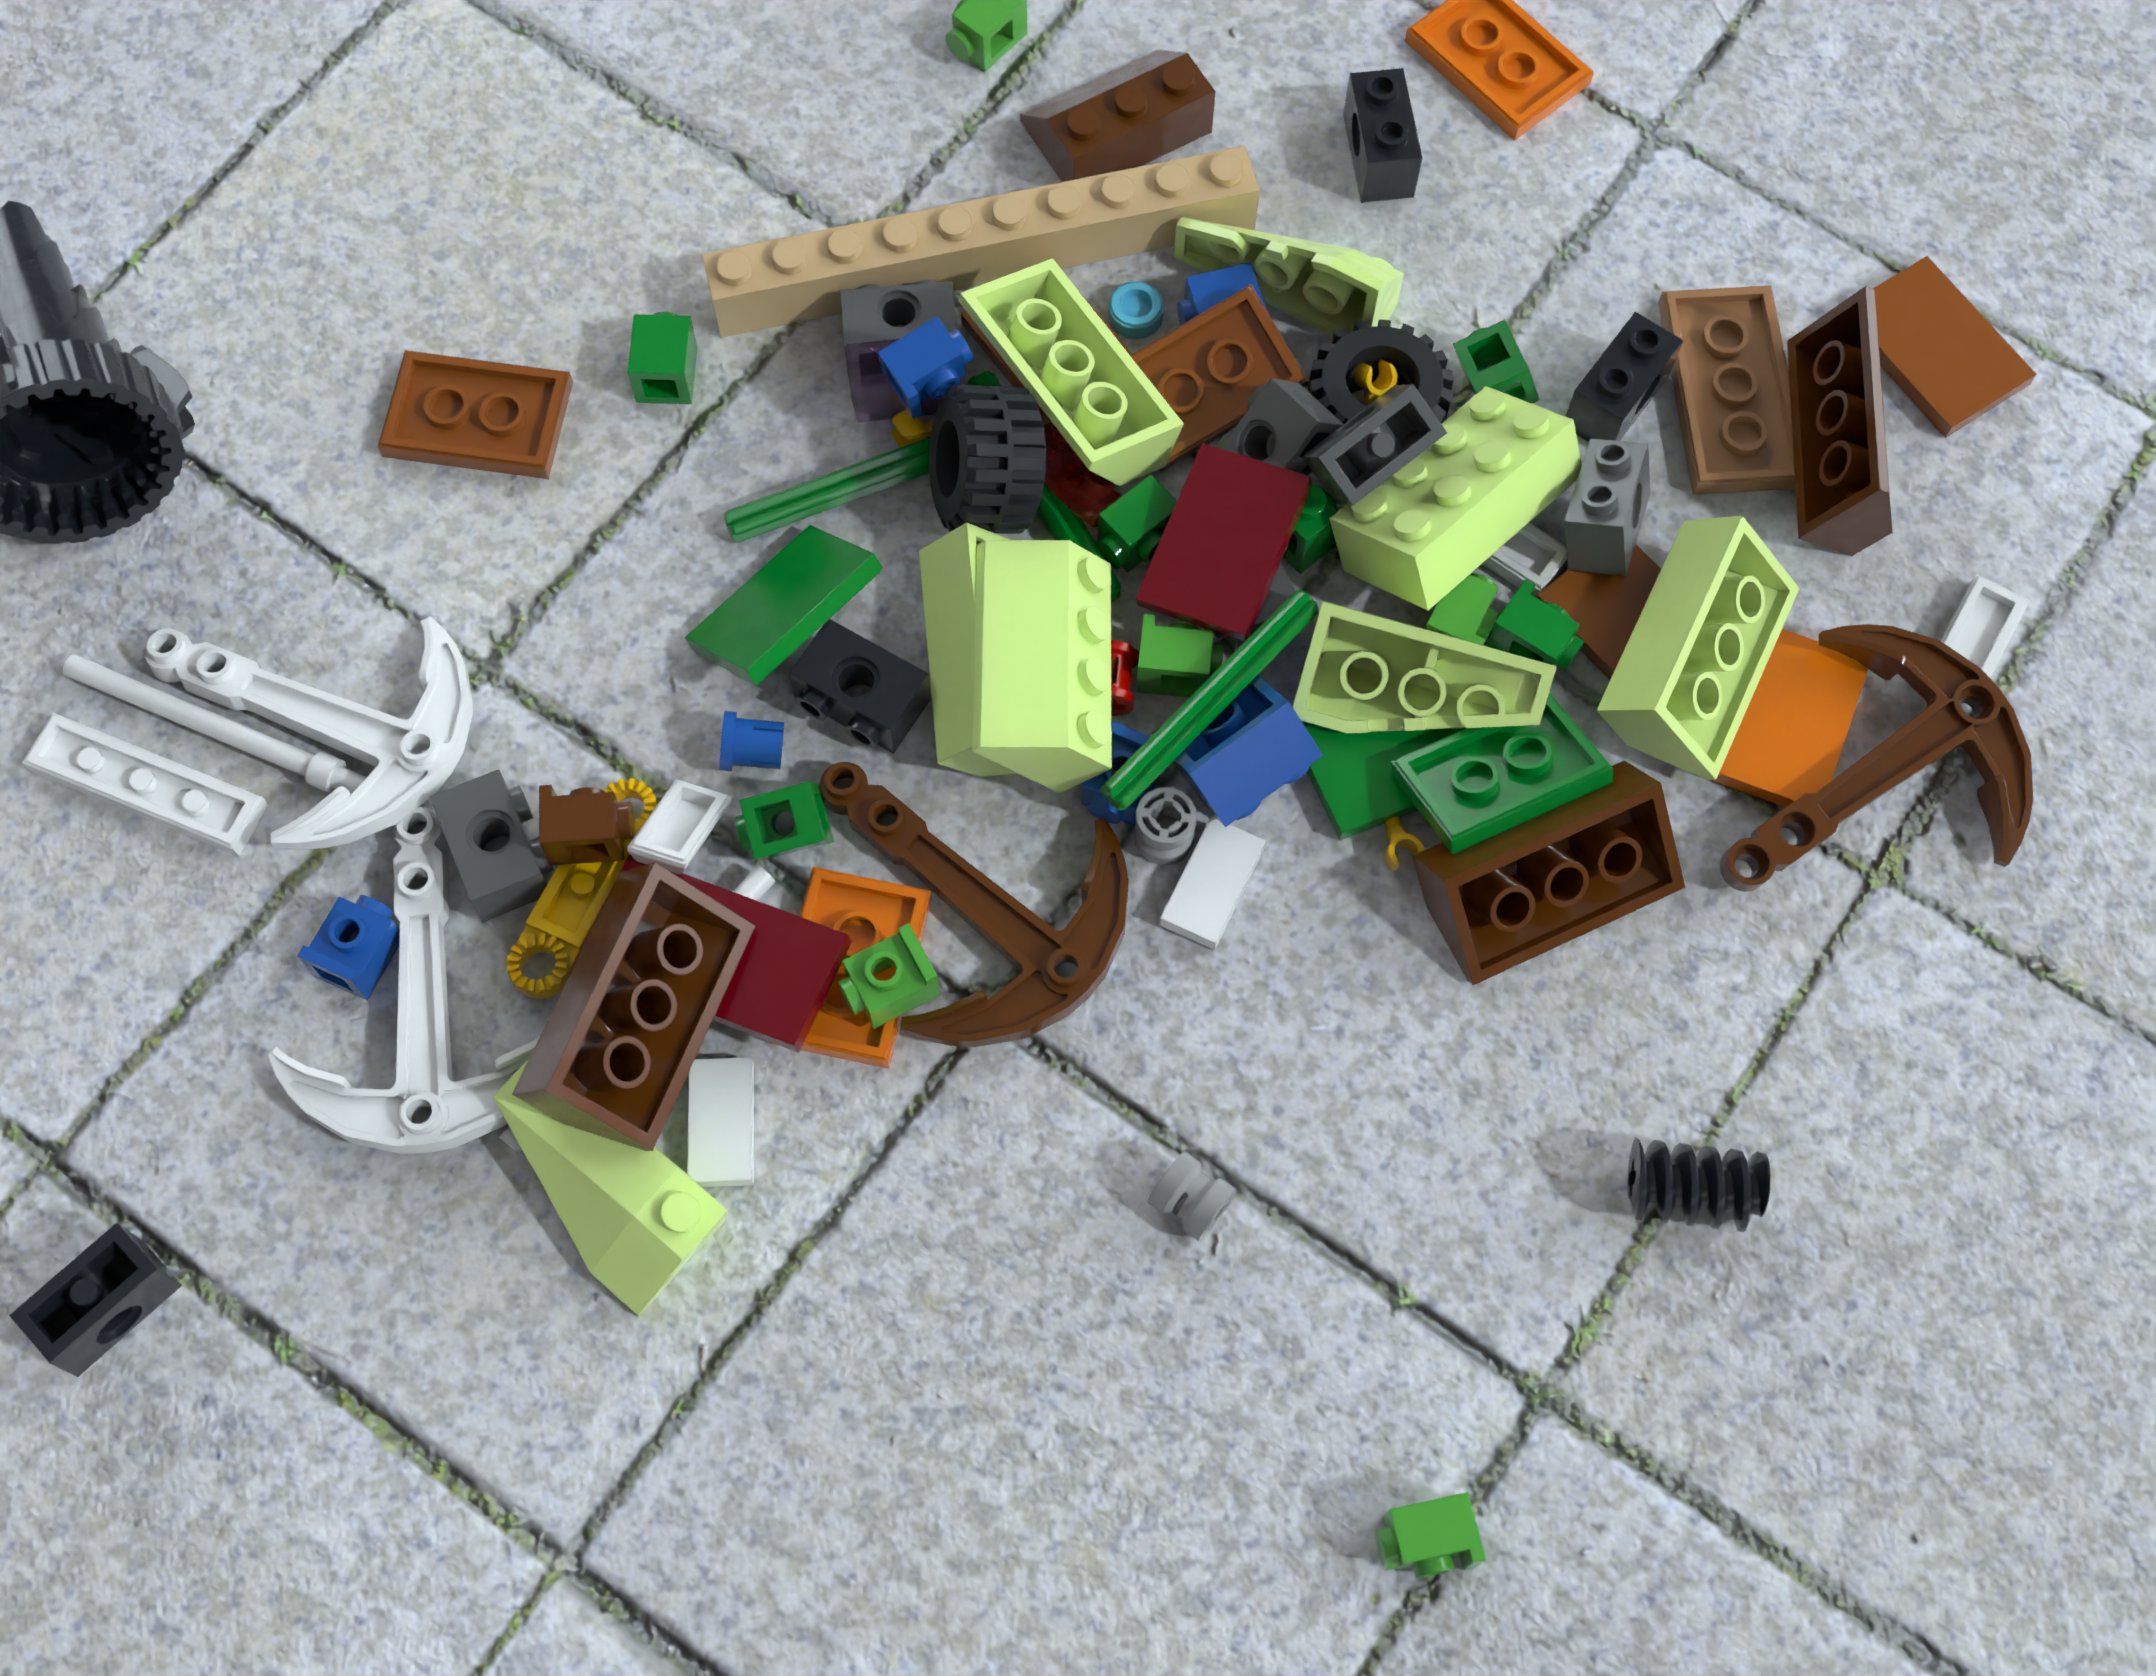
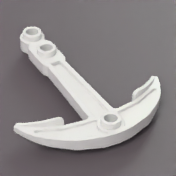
M432 617L421 621L424 631L425 648L419 671V680L424 693L409 719H400L262 670L256 661L208 642L192 644L186 634L174 629L166 628L153 633L149 637L144 650L145 660L157 679L168 683L181 681L186 691L235 711L249 710L376 767L352 794L345 787H338L310 811L291 823L271 832V844L274 848L295 850L328 848L354 842L398 824L430 798L429 796L436 794L452 774L464 752L473 716L469 675L465 662L450 635ZM428 749L422 754H415L420 750Z
M420 806L393 827L394 838L400 847V851L393 858L394 915L400 923L396 1082L391 1089H355L346 1078L307 1067L288 1057L277 1047L267 1054L275 1076L284 1090L310 1119L352 1144L399 1154L431 1153L456 1148L505 1126L507 1122L493 1096L530 1058L539 1039L538 1037L534 1041L494 1060L498 1071L453 1082L443 929L449 919L448 863L441 852L446 844V838L436 812L430 808ZM427 823L422 832L418 834L407 833L415 824ZM420 877L428 878L427 883L421 889H408L410 883ZM421 1107L432 1108V1114L426 1122L420 1124L412 1122V1115L416 1110Z

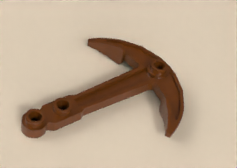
M1873 624L1842 626L1822 631L1818 635L1820 646L1835 650L1858 661L1884 680H1890L1898 674L1926 701L1927 707L1817 793H1805L1757 827L1751 833L1750 838L1741 839L1733 844L1723 854L1720 861V871L1725 882L1738 891L1748 892L1756 890L1772 877L1774 871H1783L1836 832L1838 824L1958 747L1966 750L1985 781L1977 789V797L1989 825L1994 863L2003 867L2009 865L2024 838L2030 821L2034 799L2031 752L2014 708L2000 688L1979 666L1937 639L1894 626ZM1960 703H1966L1972 708L1974 718L1963 711ZM1781 828H1788L1795 833L1797 837L1796 845L1789 844L1782 837ZM1735 860L1745 861L1750 866L1751 877H1744L1736 870Z
M839 762L831 765L824 771L820 779V789L827 808L836 814L848 815L850 826L856 833L894 865L905 866L1021 972L1018 977L989 999L982 990L947 1007L923 1014L902 1017L901 1032L925 1041L963 1047H979L1025 1039L1069 1016L1093 994L1105 979L1125 935L1129 891L1125 858L1117 836L1106 818L1095 820L1094 852L1081 888L1082 905L1066 928L1059 931L1047 924L931 834L927 829L926 822L882 785H869L867 776L861 767L851 762ZM849 777L854 780L853 784L847 789H837L833 786L834 782L841 778ZM893 813L897 816V820L889 826H882L876 822L877 818L883 814ZM1063 962H1070L1077 967L1076 973L1067 978L1058 976L1054 970Z

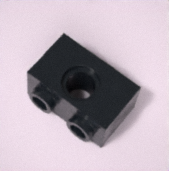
M1404 68L1350 73L1343 117L1361 203L1413 198L1423 157Z
M1634 312L1574 390L1565 417L1574 420L1576 435L1588 442L1590 439L1621 441L1669 377L1684 340L1641 314Z
M831 619L823 624L789 672L795 702L804 712L818 720H825L826 717H829L845 726L846 732L858 743L868 748H875L879 745L893 754L932 699L929 673ZM854 685H866L871 688L867 694L859 697L845 694V691Z
M115 1223L9 1316L50 1364L79 1377L176 1292L182 1284L143 1240L120 1224Z

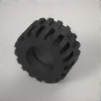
M1380 319L1378 326L1369 327L1367 320L1354 324V329L1351 333L1345 328L1335 332L1332 343L1325 341L1318 350L1317 360H1313L1307 391L1343 424L1367 407L1352 396V393L1362 390L1354 381L1353 374L1355 368L1361 363L1371 366V381L1373 383L1379 375L1378 364L1380 360L1386 361L1395 367L1398 375L1396 385L1414 384L1439 422L1442 424L1447 419L1453 391H1451L1454 382L1452 370L1446 369L1448 359L1443 350L1433 352L1435 341L1426 334L1420 338L1413 335L1414 327L1403 323L1401 329L1390 327L1391 320Z
M950 386L945 391L936 411L929 448L931 492L941 523L949 532L965 523H969L996 534L1023 533L1032 524L1033 518L1036 515L1043 493L1046 472L1045 433L1036 400L1025 387Z

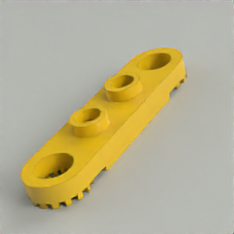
M624 778L618 779L617 783L613 784L612 782L608 784V788L604 791L614 792L618 802L627 798H635L645 804L644 813L640 815L641 818L635 819V837L658 805L652 789L643 781L639 782L633 778H629V780H624ZM633 838L624 839V861L558 865L526 920L523 932L516 944L511 947V953L506 959L507 973L520 993L534 999H545L563 990L575 965L574 960L630 854L627 849ZM546 952L555 956L557 961L555 963L556 968L551 971V976H545L547 979L543 980L541 978L539 981H536L535 979L529 980L528 977L524 976V964L532 955Z

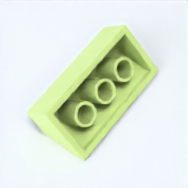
M1053 258L960 293L958 299L960 304L1024 387L1034 396L1038 405L1090 471L1122 486L1165 467L1184 423Z
M1743 516L1683 521L1596 710L1627 746L1705 780H1716L1800 589Z
M965 523L919 550L937 763L980 777L1018 774L972 752L977 544L984 540L1010 539Z
M984 540L977 544L972 752L1057 793H1062L1112 769L1111 564L1070 540Z

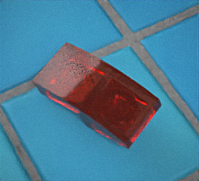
M1052 421L1048 424H1043L1046 442V485L1079 518L1091 527H1098L1099 514L1121 498L1122 495L1114 490L1115 484L1092 471H1088L1086 465Z

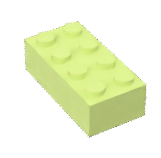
M1485 386L1442 423L1447 434L1354 506L1345 505L1329 518L1344 572L1429 611L1577 481L1582 462L1573 419Z

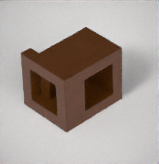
M539 785V844L550 865L624 861V839L634 837V816L630 801L618 802L614 792H605L602 789L593 787L577 788L572 790L569 795L557 796L552 785Z

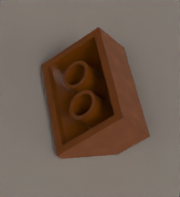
M1156 50L1021 113L1020 122L1061 182L1140 167L1212 133L1216 91L1188 53Z

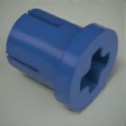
M724 711L719 769L721 771H732L733 766L780 770L784 722L737 718V712Z

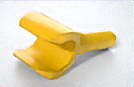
M1380 360L1378 364L1379 375L1373 383L1371 381V366L1361 363L1355 368L1353 374L1354 381L1358 387L1365 390V406L1371 404L1396 385L1398 375L1392 364Z
M907 410L896 414L892 419L896 429L891 431V435L899 447L931 436L933 422L924 424L919 416L912 419Z
M1398 816L1392 817L1385 822L1390 843L1385 850L1384 860L1387 867L1394 872L1399 869L1398 858L1395 855L1396 847H1407L1412 851L1413 855L1424 850V846L1419 838L1410 833H1405Z

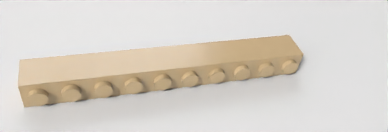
M1246 146L703 253L702 257L720 338L841 314L840 290L856 289L863 285L871 284L883 287L910 285L922 280L934 282L952 281L953 291L980 286L1052 258L1061 269L1172 247L1175 246L1176 224L1181 217L1255 230L1260 189Z

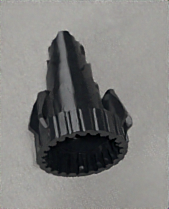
M7 201L0 209V533L43 544H59L60 542L67 541L78 543L88 541L94 537L102 538L116 533L118 529L128 528L139 522L145 514L152 513L160 505L161 499L168 496L174 488V480L180 475L182 460H185L182 440L193 432L195 426L193 416L185 407L193 398L192 393L180 373L151 349L140 345L135 347L130 353L122 352L119 342L115 338L109 339L100 311L96 306L90 307L83 285L74 286L70 269L64 262L57 243L45 234L32 208L19 202Z

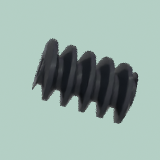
M1634 1139L1628 1164L1627 1192L1636 1220H1642L1649 1203H1656L1659 1220L1662 1223H1668L1675 1206H1682L1687 1226L1694 1225L1700 1209H1707L1712 1229H1719L1726 1212H1733L1737 1231L1745 1232L1752 1215L1762 1217L1765 1214L1771 1184L1770 1164L1767 1154L1755 1152L1747 1162L1742 1151L1730 1149L1721 1160L1717 1148L1704 1146L1695 1157L1691 1145L1687 1143L1677 1144L1670 1154L1666 1143L1661 1140H1653L1649 1143L1644 1153L1640 1139Z

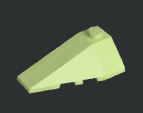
M1181 217L1176 224L1174 258L1204 273L1251 262L1266 304L1332 337L1335 332L1342 328H1345L1350 333L1353 332L1354 324L1367 320L1369 327L1378 326L1379 319L1388 320L1397 306L1404 273L1394 269L1383 259L1370 257L1351 248Z
M1323 601L1293 703V709L1301 721L1344 733L1540 725L1557 666Z
M527 1060L496 1092L493 1098L588 1270L639 1317L726 1221L728 1210L656 1147H654L653 1151H644L565 1125L512 1095L528 1062Z

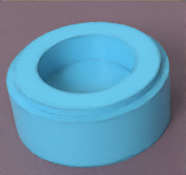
M1132 281L1120 285L1112 292L1108 304V319L1115 332L1129 339H1143L1153 335L1160 328L1163 321L1164 301L1160 292L1148 283Z

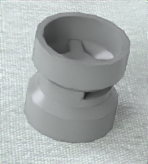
M1162 787L1148 792L1139 801L1136 810L1135 846L1140 855L1147 861L1157 865H1173L1183 860L1191 851L1197 821L1196 807L1189 796L1175 788Z
M1185 1151L1178 1156L1164 1173L1150 1194L1147 1203L1162 1214H1174L1182 1220L1183 1230L1197 1241H1201L1227 1209L1237 1189L1222 1178L1211 1179L1202 1172L1201 1162Z

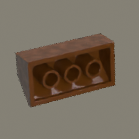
M1867 286L1787 340L1798 539L1850 556L1857 554L1893 533L1875 290Z
M1624 760L1612 766V783L1452 855L1443 842L1412 855L1426 907L1469 983L1472 985L1480 983L1686 888L1662 785L1659 781Z
M656 862L620 872L512 1095L565 1125L644 1151H653L755 925Z

